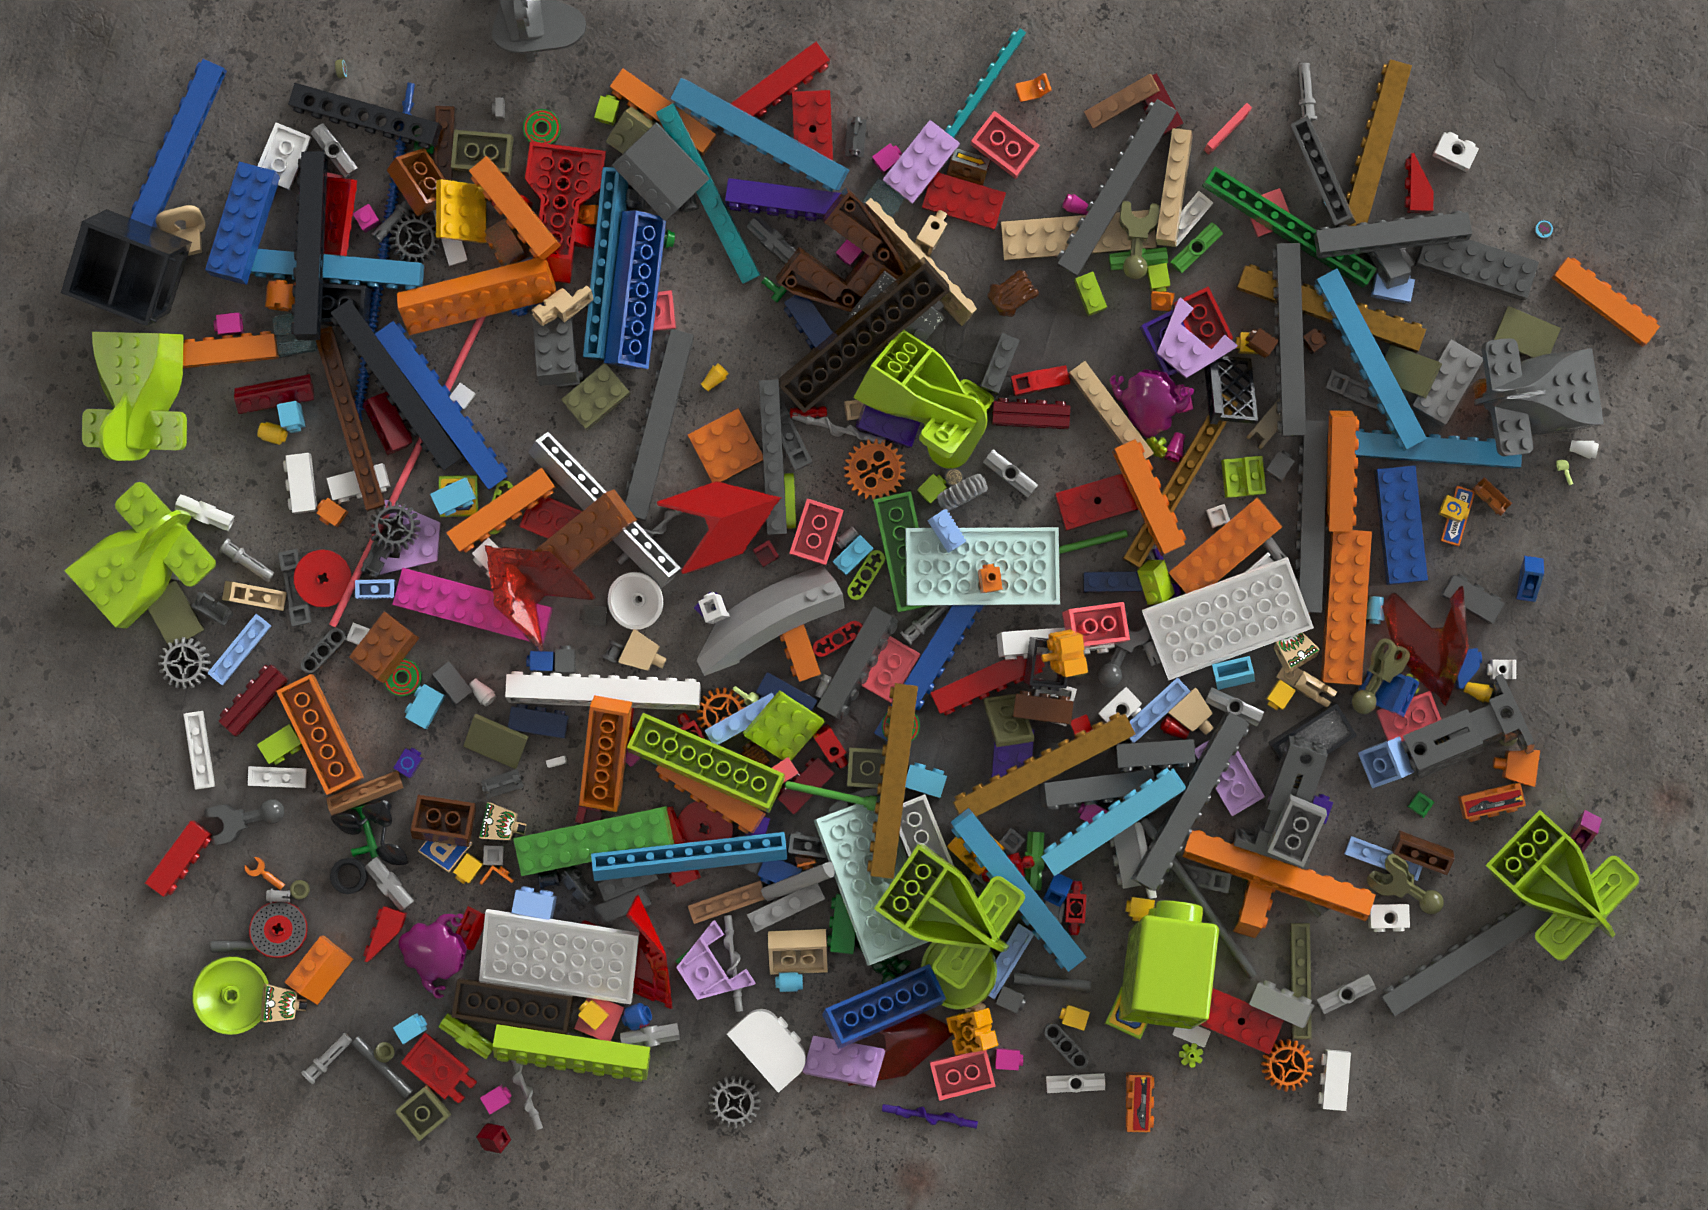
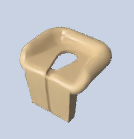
M186 205L163 211L156 216L155 222L160 230L192 242L188 256L202 253L201 232L205 229V220L199 208ZM184 220L186 222V229L181 230L175 222Z

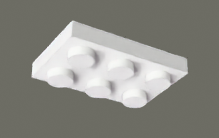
M275 123L258 167L276 171L280 176L278 186L291 190L299 170L298 159L301 158V152L307 151L312 137Z

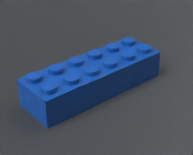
M243 162L238 163L205 268L211 276L247 285L280 180V176L276 171Z
M1416 466L1377 469L1374 471L1386 585L1427 581Z
M930 964L830 1006L824 1010L822 1015L838 1049L942 1005L946 997Z

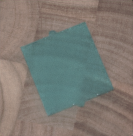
M878 178L873 187L868 190V194L862 203L865 204L871 198L874 202L880 204L882 210L887 215L893 217L896 212H899V207L905 198Z

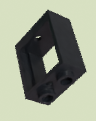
M1030 637L1024 683L1030 685L1031 689L1041 690V686L1048 687V690L1059 691L1060 688L1066 689L1068 677L1058 673L1056 681L1033 679L1037 647L1048 648L1047 640L1049 638Z

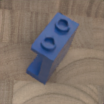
M1367 670L1366 680L1360 685L1359 690H1365L1374 675ZM1402 674L1393 677L1390 683L1383 680L1375 694L1376 706L1404 718L1420 682Z

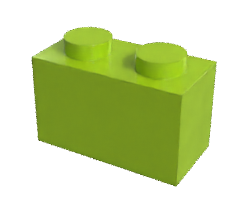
M1094 272L1075 278L1074 283L1087 316L1089 317L1106 310L1107 305Z
M1148 560L1137 570L1147 605H1157L1168 601L1175 594L1165 560Z
M292 724L285 726L257 744L268 764L274 763L275 765L285 760L284 756L291 753L294 755L302 749L300 747L302 744Z

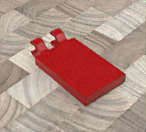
M542 497L537 501L538 505L530 510L526 509L519 527L549 539L582 511L549 497L546 499Z
M426 1032L401 1061V1064L443 1099H447L450 1096L458 1104L465 1098L463 1094L455 1089L460 1081L464 1082L469 1088H473L477 1084V1081L467 1074L470 1068Z

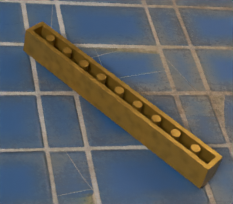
M1391 59L1387 64H1383L1381 75H1384L1383 80L1378 82L1375 93H1378L1377 101L1373 100L1370 111L1373 112L1371 119L1368 118L1365 127L1368 130L1367 136L1362 138L1360 147L1363 150L1361 155L1357 156L1355 166H1358L1357 171L1352 173L1350 184H1352L1351 192L1347 191L1345 197L1356 223L1349 226L1368 222L1412 65Z
M1249 264V266L1245 265L1236 290L1277 304L1276 299H1273V287H1276V279L1273 280L1272 271H1267L1266 273L1260 271L1258 266ZM1303 283V286L1301 285L1302 313L1333 324L1332 319L1334 318L1331 312L1326 311L1322 295L1319 296L1314 286ZM1357 303V307L1375 339L1414 353L1419 351L1426 329L1422 328L1423 325L1416 322H1411L1410 324L1404 322V318L1394 315L1390 317L1383 310L1375 309L1373 311L1368 309V305Z
M1222 394V396H1223L1227 401H1229V400L1231 399V398L1227 397L1226 395ZM1234 401L1231 404L1236 407L1238 403ZM1228 407L1224 409L1225 415L1233 413ZM1209 414L1161 493L1162 495L1165 494L1169 500L1170 505H1168L1170 513L1174 512L1227 421L1210 424ZM1145 521L1122 560L1137 569L1142 566L1155 544Z
M895 683V687L890 688L889 698L893 699L892 706H888L887 717L890 718V726L886 725L884 737H888L887 745L883 744L882 756H886L885 764L880 766L879 775H883V781L878 783L877 794L881 795L880 802H876L874 813L878 814L877 822L873 821L872 833H876L875 841H871L870 852H873V859L868 860L867 871L871 872L870 876L894 879L918 686Z
M1118 712L1109 717L1110 721L1104 724L1100 721L1092 725L1093 730L1087 733L1083 730L1075 734V739L1071 741L1065 739L1059 742L1058 748L1052 750L1050 747L1040 752L1042 756L1036 759L1032 756L1024 760L1025 765L1019 768L1015 765L1006 770L1007 774L1001 777L999 774L989 779L990 783L984 786L980 783L972 787V792L968 794L962 792L956 795V800L952 803L958 815L969 808L977 817L1136 735L1126 714L1120 715Z

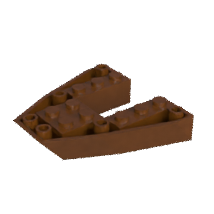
M845 187L823 215V220L825 224L864 251V256L844 280L809 253L798 247L777 274L776 279L778 284L792 294L851 312L884 271L897 280L906 270L898 253L865 205Z

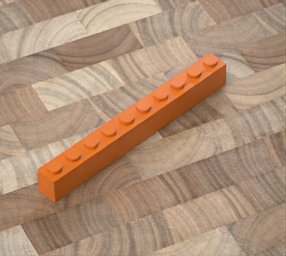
M1192 830L1182 855L1184 858L1363 921L1368 919L1376 894H1373L1368 889H1358L1353 887L1351 883L1338 882L1331 876H1321L1311 869L1304 870L1298 866L1234 846V843H1227L1220 837L1207 836L1206 833L1200 830Z

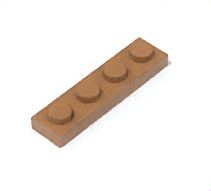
M1148 74L1084 111L1092 128L1095 129L1156 94L1160 89L1152 74Z
M394 771L326 798L331 816L402 789L403 784L400 773Z
M761 881L688 905L693 923L696 924L765 900L761 892V888H763Z

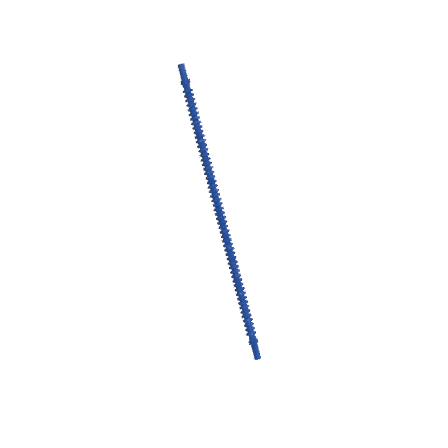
M407 83L405 101H402V113L412 115L410 111L414 106L412 102L414 83ZM404 123L399 124L400 129L398 131L404 129ZM401 138L396 140L398 144L395 145L397 150L394 151L396 153V156H393L394 159L406 154L404 152V149H407L406 143L401 142ZM390 178L392 182L389 183L391 188L388 189L390 193L387 194L389 199L386 200L388 205H385L387 210L384 211L386 215L383 216L385 220L394 212L395 204L398 203L396 198H399L397 193L400 191L392 178ZM390 233L379 243L381 246L378 249L380 254H377L379 259L386 260V258H389L387 253L390 252L388 247L391 246L389 244V238L392 236ZM379 285L378 288L372 287L374 291L372 292L373 297H371L369 327L374 334L377 333L375 331L377 329L376 323H378L376 319L379 318V315H377L380 312L378 307H381V304H379L382 301L380 296L383 295L381 290H384L382 285ZM363 357L360 358L362 360V363H360L361 368H359L361 372L358 374L360 378L357 379L359 382L356 385L358 390H355L357 395L354 396L361 422L363 419L361 412L364 410L362 404L364 403L363 400L366 399L364 394H367L365 388H368L366 383L369 382L367 378L370 377L364 367L366 362Z

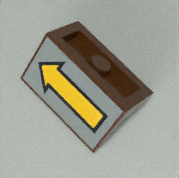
M957 148L951 157L946 175L983 186L991 160L985 156Z

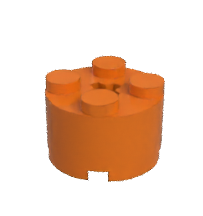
M284 280L268 281L265 308L287 312L292 310V304H295L292 289L293 286H296V283L287 284V281Z

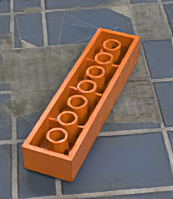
M538 257L397 293L398 310L408 334L413 335L542 303L543 300L556 292V286L547 260H542Z
M1372 531L1330 532L1321 682L1362 685Z

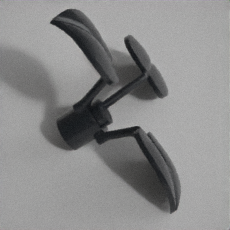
M378 800L376 803L365 805L362 808L365 818L359 822L355 816L347 813H338L330 817L332 822L341 831L350 835L359 834L362 830L360 826L367 820L374 821V823L383 826L381 846L376 849L378 856L383 861L392 865H406L409 863L405 852L400 847L384 843L386 827L392 824L390 813L392 806L389 802Z

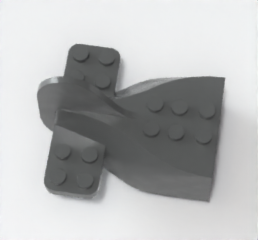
M499 0L500 5L492 28V37L498 47L507 52L525 54L527 62L530 63L536 62L535 57H539L538 52L564 49L577 43L585 34L586 21L579 10L557 0Z
M1512 338L1490 340L1482 344L1481 350L1487 391L1483 393L1482 398L1474 400V406L1484 405L1485 409L1491 412L1496 448L1499 455L1513 456L1530 453L1533 450L1532 434L1544 435L1571 432L1604 424L1592 348L1545 354L1520 362L1518 344Z

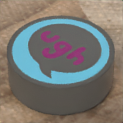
M1540 220L1534 226V234L1539 239H1547L1554 232L1553 224L1548 220Z

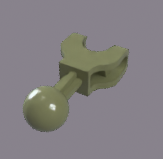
M1123 201L1121 204L1119 223L1127 232V240H1132L1131 254L1123 264V271L1130 279H1140L1147 272V262L1142 257L1143 242L1147 241L1148 234L1157 227L1159 204L1152 203L1148 215L1144 218H1137L1132 214L1129 201Z
M1381 639L1372 652L1371 665L1368 669L1374 675L1365 690L1357 691L1352 698V706L1355 711L1360 714H1368L1375 709L1377 704L1375 694L1383 680L1390 683L1393 677L1403 671L1409 661L1410 653L1406 648L1396 646L1390 639ZM1389 645L1388 650L1384 653V647ZM1402 652V658L1396 660L1398 654Z
M1390 854L1385 858V868L1390 874L1373 871L1367 876L1368 885L1381 895H1396L1402 898L1408 893L1419 900L1421 910L1427 914H1437L1443 908L1444 899L1442 895L1435 890L1423 891L1414 885V875L1409 872L1407 862L1395 854Z

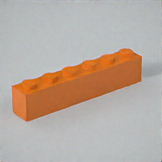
M623 68L610 85L611 94L619 100L623 98L628 102L626 104L628 107L640 110L644 116L651 121L654 120L663 128L656 112L672 103ZM675 106L698 152L704 156L717 138L716 134Z
M485 156L469 170L473 175L471 180L477 187L479 185L482 186L484 189L483 195L489 201L492 199L495 202L494 208L496 211L508 218L505 220L512 230L516 228L519 232L517 234L518 238L524 244L526 242L531 248L528 250L535 258L540 257L542 260H545L561 246L490 158Z
M1567 257L1551 278L1642 347L1647 345L1660 327L1657 324V320L1650 315L1646 316L1643 314L1642 309L1636 304L1631 305L1627 302V298L1623 294L1615 293L1611 290L1612 287L1607 282H1601L1595 278L1596 274L1589 269L1585 270L1582 268L1578 260Z
M271 331L260 332V335L253 336L252 333L241 334V337L236 338L233 335H224L222 339L217 340L214 337H205L203 341L195 342V339H186L183 343V368L279 359L277 336L272 334Z
M540 468L446 533L459 552L464 551L467 553L475 547L474 543L479 540L483 542L491 536L490 532L495 529L497 531L503 529L506 526L505 522L511 518L514 521L523 515L521 511L526 508L530 510L538 505L537 501L540 498L544 497L546 499L554 494L553 490L556 487L544 469Z
M658 765L655 770L660 773L658 775L659 778L666 782L671 780L675 783L674 787L683 793L685 790L691 793L690 798L698 803L702 800L707 804V809L713 813L719 811L723 814L721 818L729 823L736 822L739 824L738 829L746 834L749 831L754 833L766 815L754 806Z

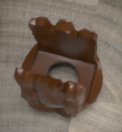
M1018 270L1000 285H990L987 297L995 306L1000 316L1013 317L1017 308L1038 296V289L1033 288L1034 286L1031 285L1032 282L1027 278L1028 275L1025 271Z

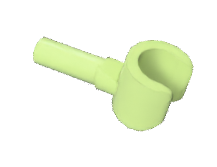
M1557 460V470H1563L1568 485H1572L1573 482L1568 470L1569 463L1566 460Z
M736 686L732 689L744 698V703L747 706L759 700V696L754 692L748 695Z

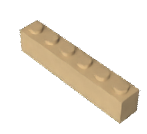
M1172 128L1156 234L1157 245L1176 247L1193 138L1192 130Z
M1086 361L1070 371L1068 375L1120 445L1136 439L1137 443L1141 442L1143 445L1145 460L1153 455L1151 448Z

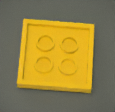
M443 179L436 180V238L486 243V201L482 193L484 189L481 185L477 187L476 184Z

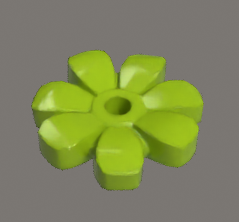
M1152 436L1145 441L1153 451L1154 456L1159 458L1165 456L1167 448L1163 445L1167 441L1164 437H1160L1157 441Z
M1192 1043L1191 1047L1188 1044L1182 1046L1184 1051H1179V1057L1183 1058L1181 1060L1183 1065L1189 1063V1066L1192 1068L1196 1066L1195 1062H1202L1203 1059L1199 1055L1203 1054V1050L1201 1048L1197 1049L1196 1043Z

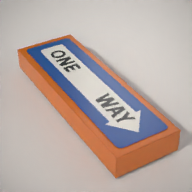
M1456 486L1453 497L1469 503L1467 508L1470 509L1475 491ZM1447 518L1440 541L1459 547L1467 519H1463L1459 523Z

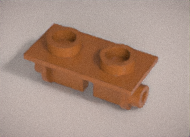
M1485 477L1472 488L1475 491L1474 494H1477L1495 511L1496 515L1499 514L1501 516L1512 504Z

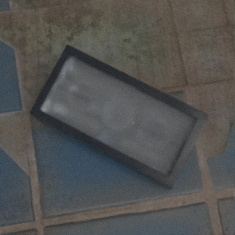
M1332 701L1327 708L1319 709L1268 743L1280 761L1289 735L1293 737L1294 735L1304 737L1305 741L1311 743L1317 741L1324 744L1323 747H1326L1327 755L1357 735L1338 704Z

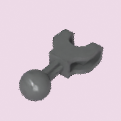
M1147 623L1138 632L1129 630V641L1115 644L1116 650L1110 663L1102 665L1098 671V680L1103 686L1115 687L1121 682L1122 671L1120 666L1126 653L1131 654L1135 647L1145 644L1151 635Z
M269 799L263 802L260 809L245 812L244 809L236 810L226 804L205 809L204 814L207 818L218 817L224 823L222 833L211 838L212 845L235 841L243 829L249 828L248 823L260 820L270 824L279 822L284 816L282 803L275 799Z

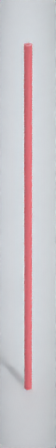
M486 316L476 319L445 383L449 391ZM420 437L389 499L392 506L398 500L422 450L420 443L423 441ZM390 514L384 516L383 519H389ZM382 524L378 525L380 533H382L384 529ZM371 538L329 623L333 627L337 626L355 589V580H359L361 577L363 562L367 558L371 545L374 542Z

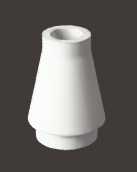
M1572 440L1570 452L1577 453L1588 459H1596L1599 443Z
M477 678L468 685L480 705L483 704L487 707L495 700V691L481 683Z

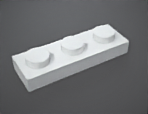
M1200 191L1195 194L1181 211L1176 247L1213 204Z
M249 766L248 786L306 788L307 769Z

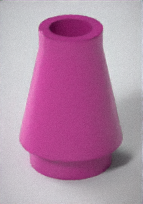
M1067 194L1062 208L1066 209L1067 212L1087 215L1089 212L1086 210L1089 205L1075 194Z
M1174 433L1165 453L1167 460L1179 462L1183 458L1184 434Z

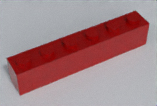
M815 42L730 104L753 117L760 118L767 113L766 109L773 105L775 107L783 101L782 98L787 94L791 96L792 92H796L799 85L802 83L806 85L813 80V75L817 72L821 74L827 70L830 59L819 44Z
M1040 654L1036 655L1034 675L1043 672L1041 668L1045 667ZM1017 656L1015 660L1004 659L931 692L930 694L939 714L944 713L946 716L955 712L954 707L961 705L964 708L972 704V699L979 697L981 700L990 696L989 692L994 689L999 692L1008 688L1007 683L1014 681L1017 684L1023 681L1027 659H1024V656Z

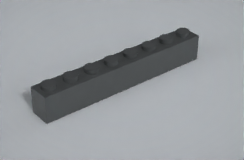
M1454 211L1447 215H1443V213H1436L1431 217L1419 215L1413 217V219L1397 218L1390 222L1379 220L1374 224L1362 222L1356 226L1340 225L1333 229L1322 227L1316 230L1314 241L1318 259L1465 241L1470 239L1472 230L1469 213Z
M760 380L759 399L765 494L782 497L766 520L767 534H786L778 380Z

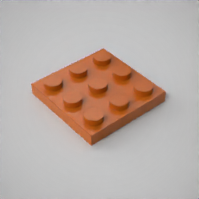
M739 408L688 434L712 483L716 481L723 482L763 461V454Z

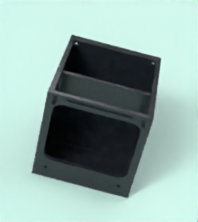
M106 209L82 221L61 293L142 325L149 326L170 313L192 242Z

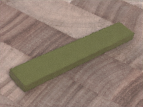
M1290 923L1291 991L1294 992L1293 996L1297 998L1304 996L1311 999L1310 923ZM1311 1015L1304 1028L1291 1023L1292 1040L1312 1039Z

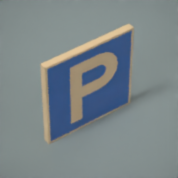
M426 841L418 852L449 873L469 847Z

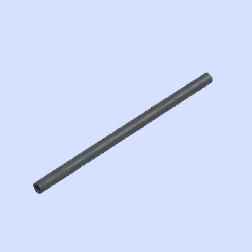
M1145 817L1140 823L1153 841L1158 831L1149 818ZM1174 856L1172 860L1173 871L1196 904L1202 906L1203 914L1210 924L1218 926L1219 937L1249 979L1253 978L1257 974Z

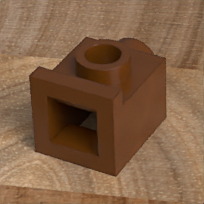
M1317 328L1303 336V344L1311 355L1327 344L1325 335L1321 330H1317Z

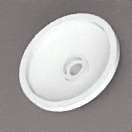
M640 572L626 573L618 577L611 585L608 593V607L613 618L620 625L629 629H644L655 623L662 612V591L650 576ZM638 596L642 597V602L638 601Z

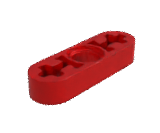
M851 621L817 640L813 645L814 654L818 657H825L855 640L857 637L855 633L849 634L848 636L851 639L847 640L842 630L846 628V632L851 630V625L854 624V626L860 627L859 633L862 624L858 621ZM837 633L844 637L843 642L839 645L832 641L833 636ZM829 638L834 648L830 650V646L825 648V653H817V645L819 643L821 645L827 644L825 639Z

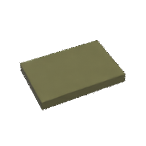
M1507 306L1493 340L1512 338L1518 344L1519 353L1534 358L1551 353L1561 328Z
M1390 345L1385 356V360L1401 390L1426 399L1442 364L1436 360Z
M177 580L168 584L164 593L148 608L166 643L171 642L173 646H175L174 639L176 638L181 643L182 637L189 640L204 631L202 624Z
M1015 694L983 699L996 747L1034 742V734L1029 719L1012 717Z
M475 714L463 747L516 769L529 736Z

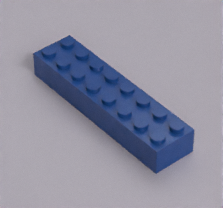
M636 210L622 211L604 360L606 364L631 369H649L666 221L658 215Z

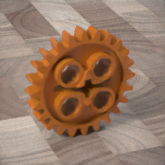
M875 438L874 444H871L869 439H867V445L860 442V449L854 446L855 453H848L851 460L845 459L849 466L844 467V470L849 471L848 474L844 475L845 478L851 479L847 482V485H854L852 492L858 489V496L864 493L865 500H867L869 495L872 496L873 500L876 496L882 498L883 494L890 496L889 491L896 493L894 487H901L898 481L905 479L900 473L906 472L905 469H901L905 462L899 461L903 455H896L898 448L891 450L892 443L885 446L883 441L881 444H878L877 438ZM881 452L885 458L883 461L877 462L873 458L874 454ZM859 461H865L868 466L867 469L860 471L856 465ZM890 461L889 465L884 466L878 470V474L872 472L862 479L859 477L860 475L871 471L872 465H874L875 467H879L883 463ZM885 469H890L893 471V476L890 479H886L883 477L882 472ZM874 478L876 485L872 488L867 487L865 484L866 479Z

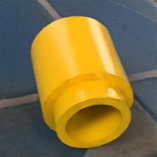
M262 422L258 428L257 436L263 441L280 445L286 441L288 432L281 425Z

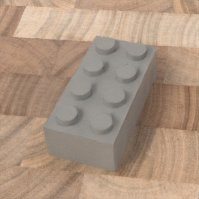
M1449 340L1437 359L1442 366L1427 398L1416 395L1410 405L1412 410L1442 427L1447 424L1483 362L1481 356L1453 340Z

